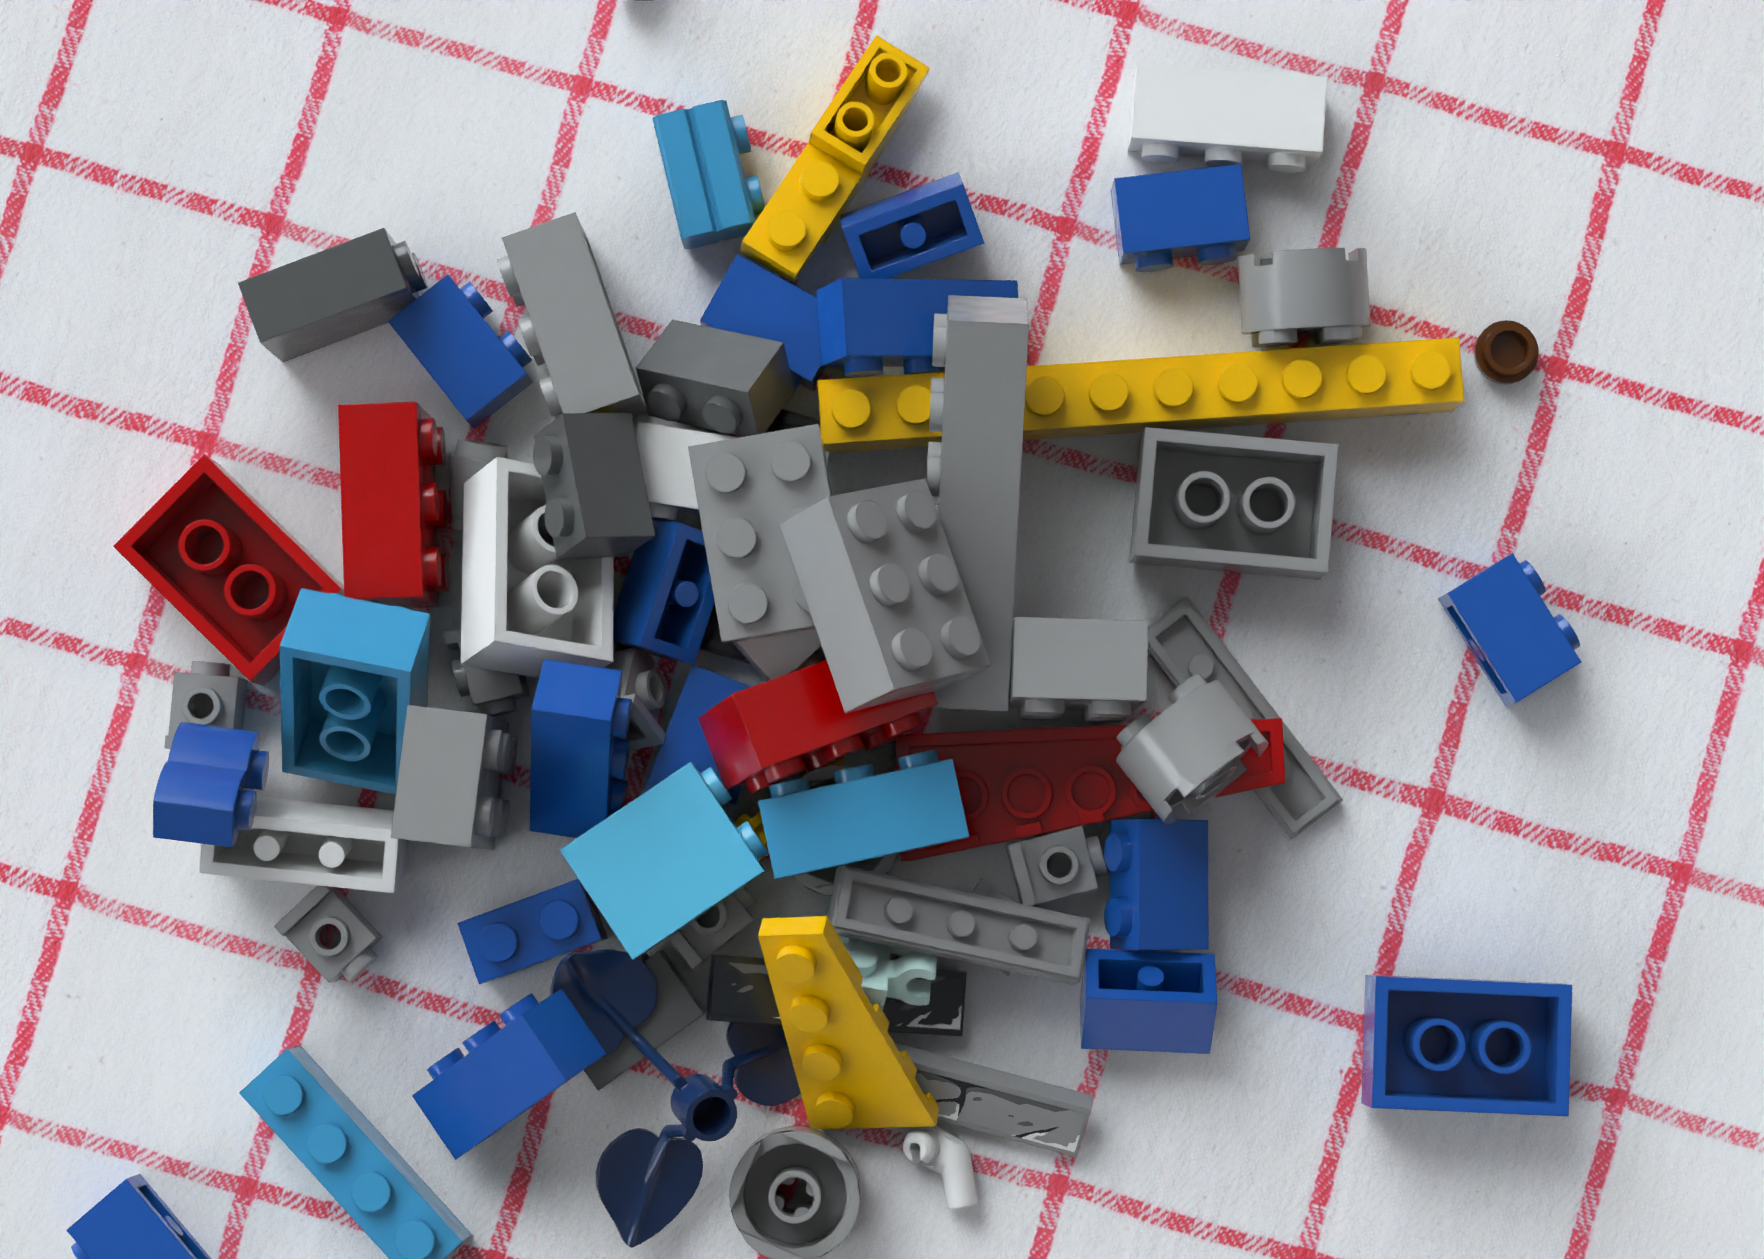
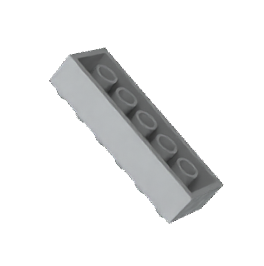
M948 295L947 314L934 313L932 366L945 367L944 378H931L929 432H942L941 442L928 441L927 484L931 496L939 497L938 505H935L991 666L946 688L933 691L938 704L932 708L1008 711L1029 333L1027 299Z

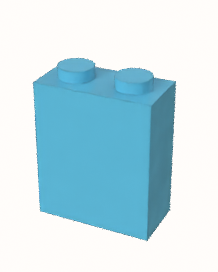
M689 762L560 849V852L632 960L641 957L767 872L759 859L769 853L748 821L738 827L735 825L723 807L724 804L733 798L712 767L700 773L696 765Z

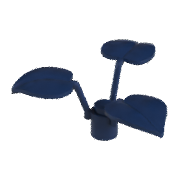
M614 949L570 953L559 962L551 983L550 996L561 988L563 989L606 1052V1055L603 1057L615 1051L624 1036H626L675 1087L671 1095L670 1104L673 1114L682 1124L666 1125L659 1137L643 1128L626 1131L609 1143L597 1164L596 1187L599 1198L613 1220L622 1240L627 1246L633 1248L650 1239L666 1227L693 1197L702 1177L703 1160L700 1149L692 1141L695 1138L702 1141H716L725 1137L732 1130L737 1119V1107L734 1099L737 1097V1091L733 1088V1081H735L737 1089L743 1096L763 1106H776L786 1103L801 1094L782 1025L730 1022L726 1032V1040L734 1057L723 1062L721 1085L704 1074H693L683 1078L634 1028L650 1017L657 1001L656 981L646 964L638 958L632 960L625 951Z

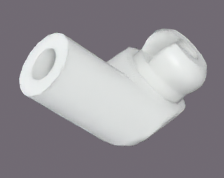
M938 1126L916 1127L907 1134L903 1142L905 1157L914 1165L920 1163L942 1175L948 1209L979 1203L970 1150L965 1142Z

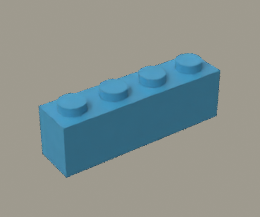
M301 1045L287 1048L239 1092L389 1259H446L472 1235Z

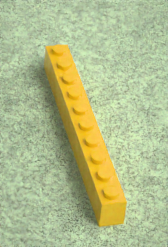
M1459 337L1027 366L1023 440L1142 433L1145 427L1186 430L1452 412L1464 402ZM944 372L817 380L820 428L824 450L829 453L917 448L928 447V441L941 442L942 432H929L931 378H944Z

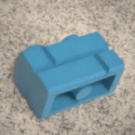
M718 100L693 106L691 109H680L653 117V124L684 249H693L714 244L721 240L727 241L746 236L755 223L754 215L761 214L765 204L758 176L745 178L740 154L752 152L743 114L730 117L727 101Z

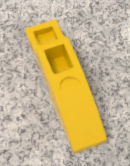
M876 35L811 131L808 144L742 240L740 251L790 282L795 283L821 242L825 243L840 221V215L844 214L907 112L928 75L930 67Z

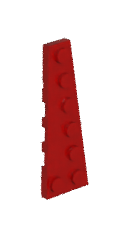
M1282 718L1251 719V722L1268 741V747L1260 757L1250 748L1240 758L1247 770L1214 798L1285 784ZM1127 725L902 734V737L896 740L897 771L900 770L898 758L936 750L939 762L953 759L969 838L901 852V861H915L1154 811L1116 763L1117 756L1121 752L1122 747L1116 738Z

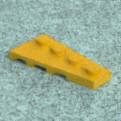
M827 916L763 918L758 939L810 1128L853 1129L936 1126L940 1110L931 1092L923 1093L915 1079L917 1068L907 1051L899 1052L888 1033L890 1022L880 1005H872L861 987L863 976Z

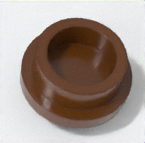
M1506 320L1491 324L1482 331L1474 346V359L1477 368L1483 376L1497 384H1514L1523 380L1533 371L1539 356L1538 344L1532 332L1524 325L1515 321Z

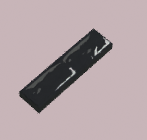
M711 954L706 1020L782 1025L764 958ZM936 969L935 980H928L931 981L929 1005L916 1006L899 999L886 997L883 1012L890 1022L888 1032L962 1036L967 972Z

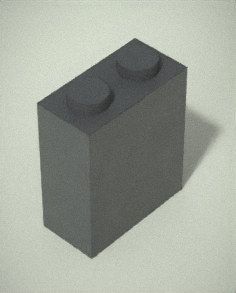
M385 228L238 282L260 343L281 362L289 361L388 323L392 317L419 297L418 291L428 288L415 253L410 252L406 241L396 244Z

